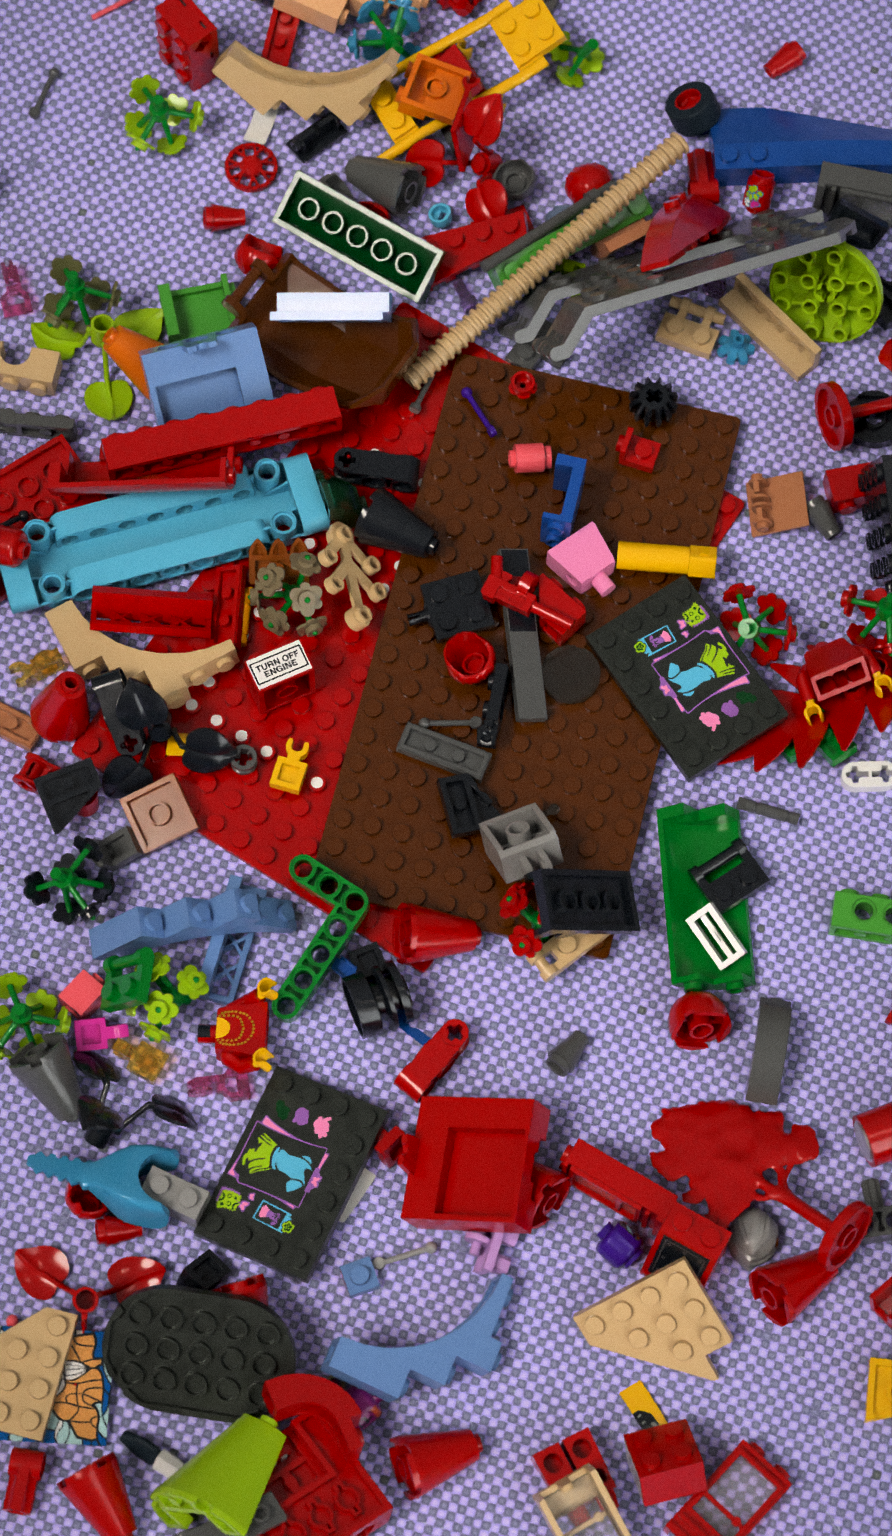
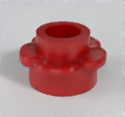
M519 371L510 379L509 391L512 395H517L519 399H528L531 394H535L537 391L535 378L527 371ZM524 384L526 387L521 388L520 385Z

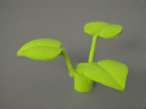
M143 308L122 313L114 321L106 314L96 315L91 320V327H86L84 336L79 332H73L76 322L72 320L62 319L63 322L68 324L67 329L62 326L58 329L48 327L46 322L31 323L32 338L37 348L60 352L63 361L71 359L75 354V347L82 348L91 336L93 344L102 348L105 383L94 382L89 385L84 394V402L88 410L96 416L109 421H115L124 417L130 410L133 402V393L130 385L124 380L110 382L108 354L103 349V336L111 327L116 328L121 325L158 341L162 332L163 309Z

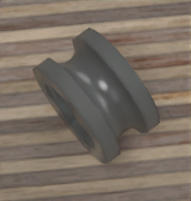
M238 745L236 747L238 749L237 755L230 762L231 768L237 774L249 775L257 767L256 751L249 745ZM241 754H247L248 759L252 758V760L246 762L245 766L240 765V761H235L241 758Z

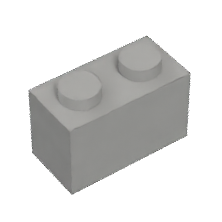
M152 1166L142 1185V1189L149 1197L161 1202L168 1208L171 1217L195 1228L211 1199L209 1191L155 1166Z

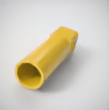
M618 541L616 569L685 574L688 577L715 579L717 547L690 545L688 547Z

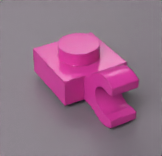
M105 1017L74 1020L78 1052L108 1049L107 1039L129 1037L127 1023L106 1026Z

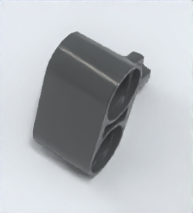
M878 1179L864 1180L861 1182L863 1199L865 1203L872 1207L873 1217L870 1224L871 1232L865 1235L860 1245L892 1241V1228L886 1222V1218L892 1216V1205L884 1206Z

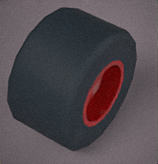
M693 81L681 85L669 95L665 103V111L676 132L683 136L703 134L710 130L720 117L721 107L710 86L703 82Z

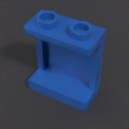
M557 454L553 489L567 493L560 515L543 512L540 541L550 547L556 546L572 535L584 488L587 459Z

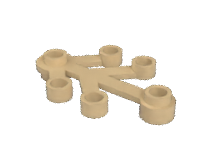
M334 522L326 532L328 545L318 553V560L322 566L328 568L338 561L337 552L339 551L341 562L332 575L324 580V586L330 594L334 595L344 589L343 580L346 579L352 608L345 612V621L350 629L358 632L367 627L372 620L370 609L363 605L358 583L367 592L370 600L375 603L386 598L387 590L382 583L376 582L373 584L366 576H372L380 571L381 565L379 560L373 555L367 557L354 543L353 532L349 526L342 522ZM352 557L361 565V569L355 564Z

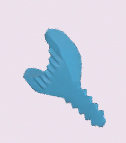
M152 1144L130 1145L95 1162L87 1160V1162L83 1163L78 1157L71 1161L67 1156L58 1159L53 1153L46 1157L43 1152L39 1151L35 1155L31 1154L28 1156L26 1165L32 1168L35 1174L44 1172L47 1178L56 1176L59 1182L68 1180L71 1186L79 1184L83 1191L89 1190L117 1218L125 1223L150 1229H160L168 1224L170 1211L161 1202L153 1200L144 1192L139 1178L148 1174L152 1166L166 1172L175 1170L179 1164L180 1154L175 1149Z

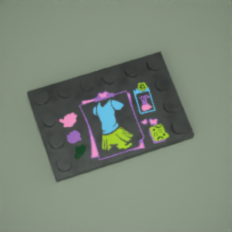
M685 574L585 637L586 643L688 783L788 719L789 714Z
M276 1066L193 1233L196 1237L308 1284L374 1150V1146L377 1144L378 1138L390 1117L389 1111Z

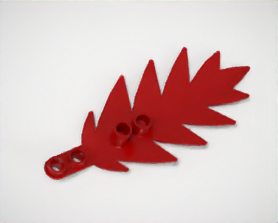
M875 638V646L886 644L884 639ZM807 645V650L814 649L815 645ZM871 651L882 668L881 674L888 675L892 679V657L883 655V652ZM779 663L770 664L771 669L798 689L796 677L801 666ZM871 677L872 680L820 702L816 700L815 704L821 706L825 711L823 712L825 720L822 723L819 714L812 715L810 717L812 726H810L804 716V709L807 706L802 704L800 694L770 689L789 714L788 719L717 765L738 762L754 757V771L759 772L773 762L794 741L797 764L802 769L816 752L829 724L841 750L847 751L864 718L866 705L878 731L882 733L892 722V693L887 686L882 685L880 687L883 692V698H879L874 692V678Z

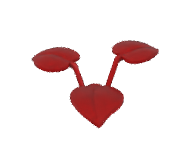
M500 93L475 98L466 105L463 111V129L468 135L474 136L473 143L483 151L475 154L467 164V166H471L477 175H483L476 182L477 188L470 189L465 199L467 212L476 223L506 215L508 207V197L504 185L492 179V175H494L498 166L503 163L502 158L499 154L494 153L493 149L486 147L496 142L502 130L503 100ZM435 139L418 141L409 149L405 162L417 163L425 168V170H422V175L427 177L426 187L437 186L442 181L445 174L443 165L458 166L457 160H444L445 147Z
M52 1246L17 1249L14 1257L17 1278L22 1288L31 1297L38 1300H48L54 1296L57 1287L73 1296L74 1308L81 1313L82 1334L87 1331L88 1314L97 1309L99 1298L116 1293L117 1300L121 1303L129 1295L140 1289L161 1285L166 1272L165 1266L153 1259L130 1256L117 1260L109 1268L107 1277L113 1286L112 1288L98 1292L90 1287H81L75 1290L61 1283L69 1274V1263L65 1254L59 1249Z

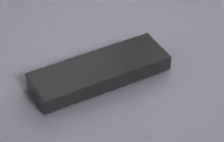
M407 722L396 747V752L457 775L468 773L475 782L480 784L492 759V753L411 722Z

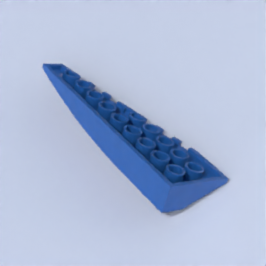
M765 107L721 109L717 123L708 130L714 178L718 179L719 186L746 185L748 177L752 175V171L755 169L767 170L773 173L776 184L818 182L823 161L892 174V129Z

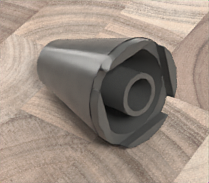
M357 155L350 159L345 166L346 179L349 183L374 202L387 208L394 217L400 219L408 218L411 215L408 211L412 206L418 207L425 192L427 177L422 175V170H425V168L417 163Z
M60 1032L49 1033L41 1036L44 1042L35 1046L33 1041L19 1049L10 1058V1065L8 1066L11 1072L58 1121L70 1123L79 1118L77 1101L82 1096V1091L67 1040Z

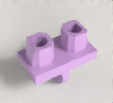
M466 1232L464 1240L472 1244L469 1254L477 1256L473 1272L479 1275L487 1273L507 1274L511 1258L498 1252L501 1244L510 1248L514 1247L520 1233Z

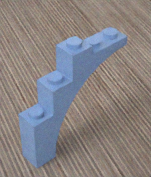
M232 888L209 900L184 897L162 909L136 906L90 929L89 936L93 959L104 961L105 958L114 955L122 957L133 954L137 949L143 947L152 949L201 937L248 932L289 934L297 930L291 900L257 896L254 890Z
M503 1273L494 1277L482 1300L470 1315L451 1332L435 1341L413 1347L386 1348L365 1345L340 1336L332 1340L320 1370L388 1403L405 1395L410 1384L407 1376L433 1389H438L445 1386V1384H449L453 1379L456 1371V1366L453 1364L479 1376L495 1371L502 1357V1353L499 1352L502 1342L491 1336H495L501 1326L502 1319L499 1316L503 1306L506 1307L512 1298L513 1289H511L514 1278Z

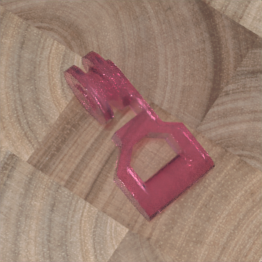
M12 260L8 261V266L1 262V270L6 285L10 284L9 279H13L14 283H18L6 286L7 291L0 298L5 319L33 312L29 293L22 290L17 266L13 265ZM19 295L24 298L23 303L7 305V300L11 296Z
M227 1068L224 1074L196 1077L186 1083L187 1088L190 1089L187 1091L188 1096L193 1098L212 1094V1087L209 1086L211 1082H215L217 1094H222L230 1102L251 1099L248 1073L240 1075L230 1068ZM236 1077L238 1092H230L226 1089L225 1080L227 1078Z

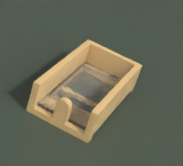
M589 1463L532 1495L553 1536H631L597 1470Z

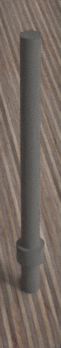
M611 180L598 189L593 188L586 192L581 200L480 262V268L483 272H488L582 213L585 208H590V204L592 202L596 203V199L599 196L603 197L604 191H610L611 185H617L616 182Z

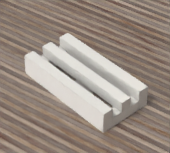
M713 902L708 903L685 920L720 971L726 969L748 953ZM707 912H709L711 916L714 918L720 929L723 931L727 939L730 941L734 949L737 951L736 953H733V951L730 949L724 938L721 936L717 928L714 926L710 918L707 916ZM699 918L728 957L725 961L696 921Z

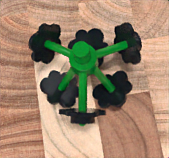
M75 836L73 845L79 849L80 854L75 858L72 853H66L61 857V861L55 862L50 872V877L53 880H44L43 875L39 871L32 872L31 875L26 876L24 879L26 884L23 891L27 899L32 900L35 906L50 901L49 888L56 886L62 890L64 903L60 902L55 905L56 911H54L52 916L54 921L63 922L65 925L76 924L80 921L87 923L95 920L96 916L100 914L98 909L102 906V903L107 901L108 896L113 893L115 888L113 873L109 872L106 868H101L98 877L94 880L87 879V871L83 868L85 866V857L99 862L103 857V853L99 850V845L88 837L83 839L80 836ZM78 884L94 887L93 899L97 902L87 905L76 890Z

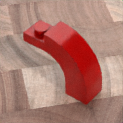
M304 1373L286 1374L264 1381L261 1395L271 1418L278 1422L297 1415L316 1417L331 1428L347 1463L360 1458L362 1448L365 1445L363 1434L360 1428L357 1427L362 1412L355 1400L342 1387L326 1378Z

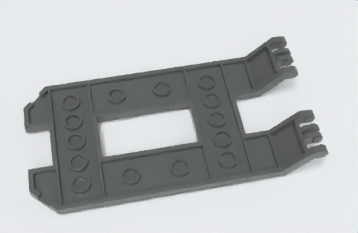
M813 207L776 212L774 209H767L758 212V217L725 226L717 234L712 235L711 231L708 232L710 239L705 242H700L699 240L696 248L685 252L684 256L668 266L641 272L642 251L619 258H615V256L603 257L598 260V264L564 274L561 271L552 272L541 283L536 282L534 289H529V293L523 296L511 319L500 322L497 326V331L500 335L519 344L533 341L532 349L557 362L568 359L595 316L841 244L846 240V233L847 236H850L857 232L856 222L853 219L842 217L818 224L824 222L823 212ZM574 296L566 299L547 334L535 339L555 302Z

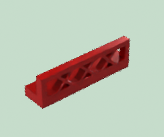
M93 585L90 630L210 639L213 594ZM97 618H107L111 620H97ZM191 625H203L205 627H192Z

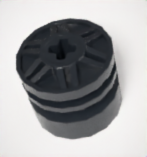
M392 960L383 963L385 977L378 965L372 967L373 981L370 983L362 971L341 978L347 1005L358 1032L363 1039L383 1032L382 1017L386 1016L394 1028L399 1026L397 1012H399L404 1023L414 1021L412 999L403 975L398 971Z

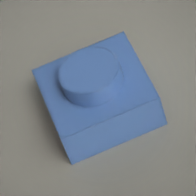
M370 1256L340 1266V1272L350 1299L380 1288Z

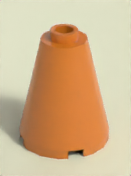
M121 325L116 328L111 327L103 336V349L145 398L150 400L138 351L164 345V343Z

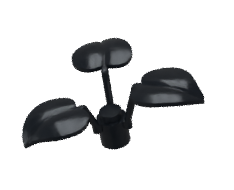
M130 677L117 701L116 716L122 725L132 730H141L147 726L149 735L138 763L132 756L125 754L117 756L109 762L103 773L102 788L105 795H108L110 798L121 799L153 783L152 772L148 768L143 767L153 741L164 742L173 736L179 748L185 750L182 755L184 766L198 773H211L224 768L236 757L238 749L219 731L207 727L191 731L187 735L185 744L178 734V729L173 727V716L168 711L167 703L161 695L145 683Z
M74 1051L72 1059L76 1067L87 1076L96 1080H102L103 1083L100 1100L92 1096L82 1095L77 1101L82 1130H86L84 1139L90 1145L99 1149H105L114 1134L120 1135L125 1127L148 1109H153V1112L158 1117L167 1122L194 1129L196 1132L199 1129L194 1117L183 1104L172 1097L162 1094H154L151 1098L152 1102L148 1101L123 1121L118 1113L104 1105L110 1081L119 1082L121 1079L117 1067L110 1060L96 1053Z

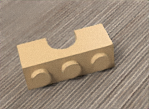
M0 341V386L10 391H16L17 389L30 391L37 396H55L63 366L60 352L31 347L30 355L25 362L11 365L5 362L6 351L4 342Z

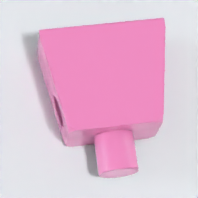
M593 521L547 551L546 564L576 592L582 594L594 587L601 597H605L616 588V585L608 577L614 572L615 559Z

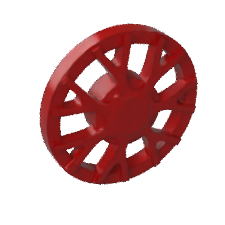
M244 143L232 149L226 157V178L232 186L243 192L254 193L265 190L277 177V159L273 152L264 145ZM253 149L254 155L246 156L245 150ZM262 152L268 156L263 160L258 158ZM238 155L243 159L241 162H236L232 158ZM263 165L273 166V172L263 170ZM240 168V173L233 176L230 174L229 170ZM262 175L266 182L259 185L256 178ZM243 177L250 179L248 186L240 184Z

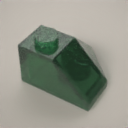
M321 469L313 470L330 525L334 522H342L350 528H355L363 507L368 508L365 497H359L356 486Z

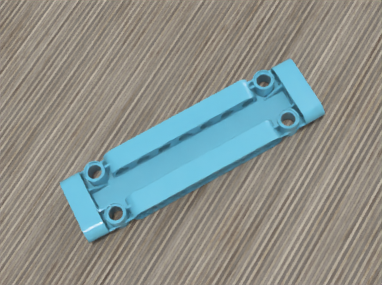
M307 453L283 458L280 461L263 458L255 464L254 468L247 469L243 465V473L237 474L236 484L231 490L128 493L57 512L50 517V522L32 519L24 525L23 529H20L26 533L28 543L31 544L30 556L15 568L0 565V573L12 614H17L43 606L55 608L69 599L79 602L91 600L93 585L136 588L248 558L250 547L257 538L268 551L277 538L285 546H289L298 537L301 538L329 530L330 523ZM271 474L273 477L271 479H263L261 475ZM281 525L289 526L290 529L287 531H280L277 529V527ZM36 534L44 536L40 540L31 539V537ZM54 586L60 588L55 593H49L46 591L48 588Z

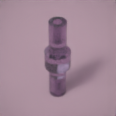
M459 278L452 285L461 300L460 305L464 313L469 315V310H475L476 304L479 302L475 295L470 294L463 279Z

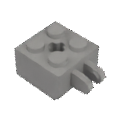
M535 802L479 823L485 853L506 884L520 881L524 878V875L537 869H553V866L564 862L556 831Z

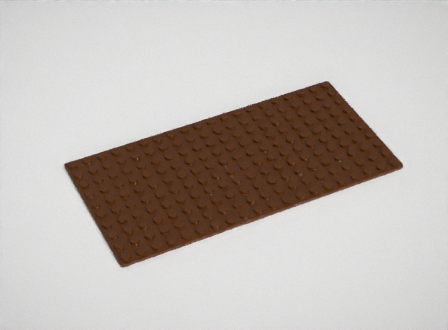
M467 354L457 355L413 510L414 513L438 532L440 545L433 556L429 554L427 558L401 553L316 857L318 862L362 889L367 894L370 904L397 910L402 902H410L474 920L477 927L481 928V931L509 937L517 925L521 924L527 929L531 928V923L521 914L515 918L510 916L507 919H503L499 914L501 910L499 903L507 890L518 882L524 883V878L520 881L506 884L485 853L481 833L455 839L451 838L436 782L438 778L457 774L396 752V747L407 722L419 726L418 722L423 717L429 720H470L473 716H478L482 719L483 725L484 720H486L482 718L483 704L485 700H490L491 691L488 690V678L474 685H463L449 676L443 656L447 641L437 644L433 630L427 622L409 626L407 614L422 611L424 607L420 585L476 569L478 570L482 585H484L489 574H491V556L497 555L496 552L499 549H528L530 571L539 576L544 573L549 579L555 578L562 585L564 592L571 598H578L584 604L587 611L585 624L561 647L539 628L538 615H536L548 719L545 722H516L510 678L496 749L478 747L477 729H473L471 726H429L427 729L492 753V759L481 784L476 782L478 789L488 795L493 801L492 805L501 815L534 802L538 805L555 829L560 843L564 862L553 866V869L630 871L661 744L586 643L585 637L683 576L682 574L616 569L618 541L710 547L740 427V419L738 417L677 403V412L672 414V420L669 423L662 420L661 426L658 428L654 422H650V425L646 428L644 425L645 420L642 419L636 422L634 419L635 413H631L628 409L629 403H631L629 400L630 392ZM519 371L531 373L537 383L536 393L531 394L528 399H519L517 395H512L508 388L509 384H511V377ZM524 384L520 385L521 388L526 387ZM464 387L472 389L473 398L497 432L495 437L491 438L486 427L468 399L461 395V390ZM628 426L634 428L633 435L662 443L652 474L618 463L620 452L615 451L620 434L626 435ZM543 443L544 446L550 445L552 468L545 469L544 472L516 474L514 468H509L508 451L513 450L514 444ZM558 453L587 459L584 488L572 534L593 521L615 559L614 572L608 577L616 585V588L605 597H601L594 587L582 594L576 592L546 564L547 551L553 547L540 541L543 512L560 515L567 493L553 489L555 462ZM686 575L699 593L702 578L688 577ZM537 585V587H536V589H535V591H534V593H533L534 595L537 596V602H538V585ZM498 602L491 603V613L495 627L476 633L488 640L494 647L496 663L492 673H495L497 663L509 666L503 607ZM327 880L322 884L321 891L332 894L337 890L338 883L333 880ZM533 886L528 892L527 897L529 898L530 905L536 911L538 903L535 886ZM360 897L350 898L352 900L364 902V900ZM614 934L609 935L583 956L606 960L610 953Z

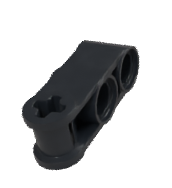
M345 447L335 453L334 476L339 482L344 484L362 485L373 489L382 487L402 493H411L417 489L421 462L418 458L411 455H396L382 451H367Z
M121 667L91 677V684L96 698L100 702L105 723L111 732L116 749L121 755L125 754L134 757L144 750L147 736L144 729L132 730L125 727L116 716V704L127 682ZM129 736L131 739L136 738L138 741L134 745V749L132 746H126L125 744Z

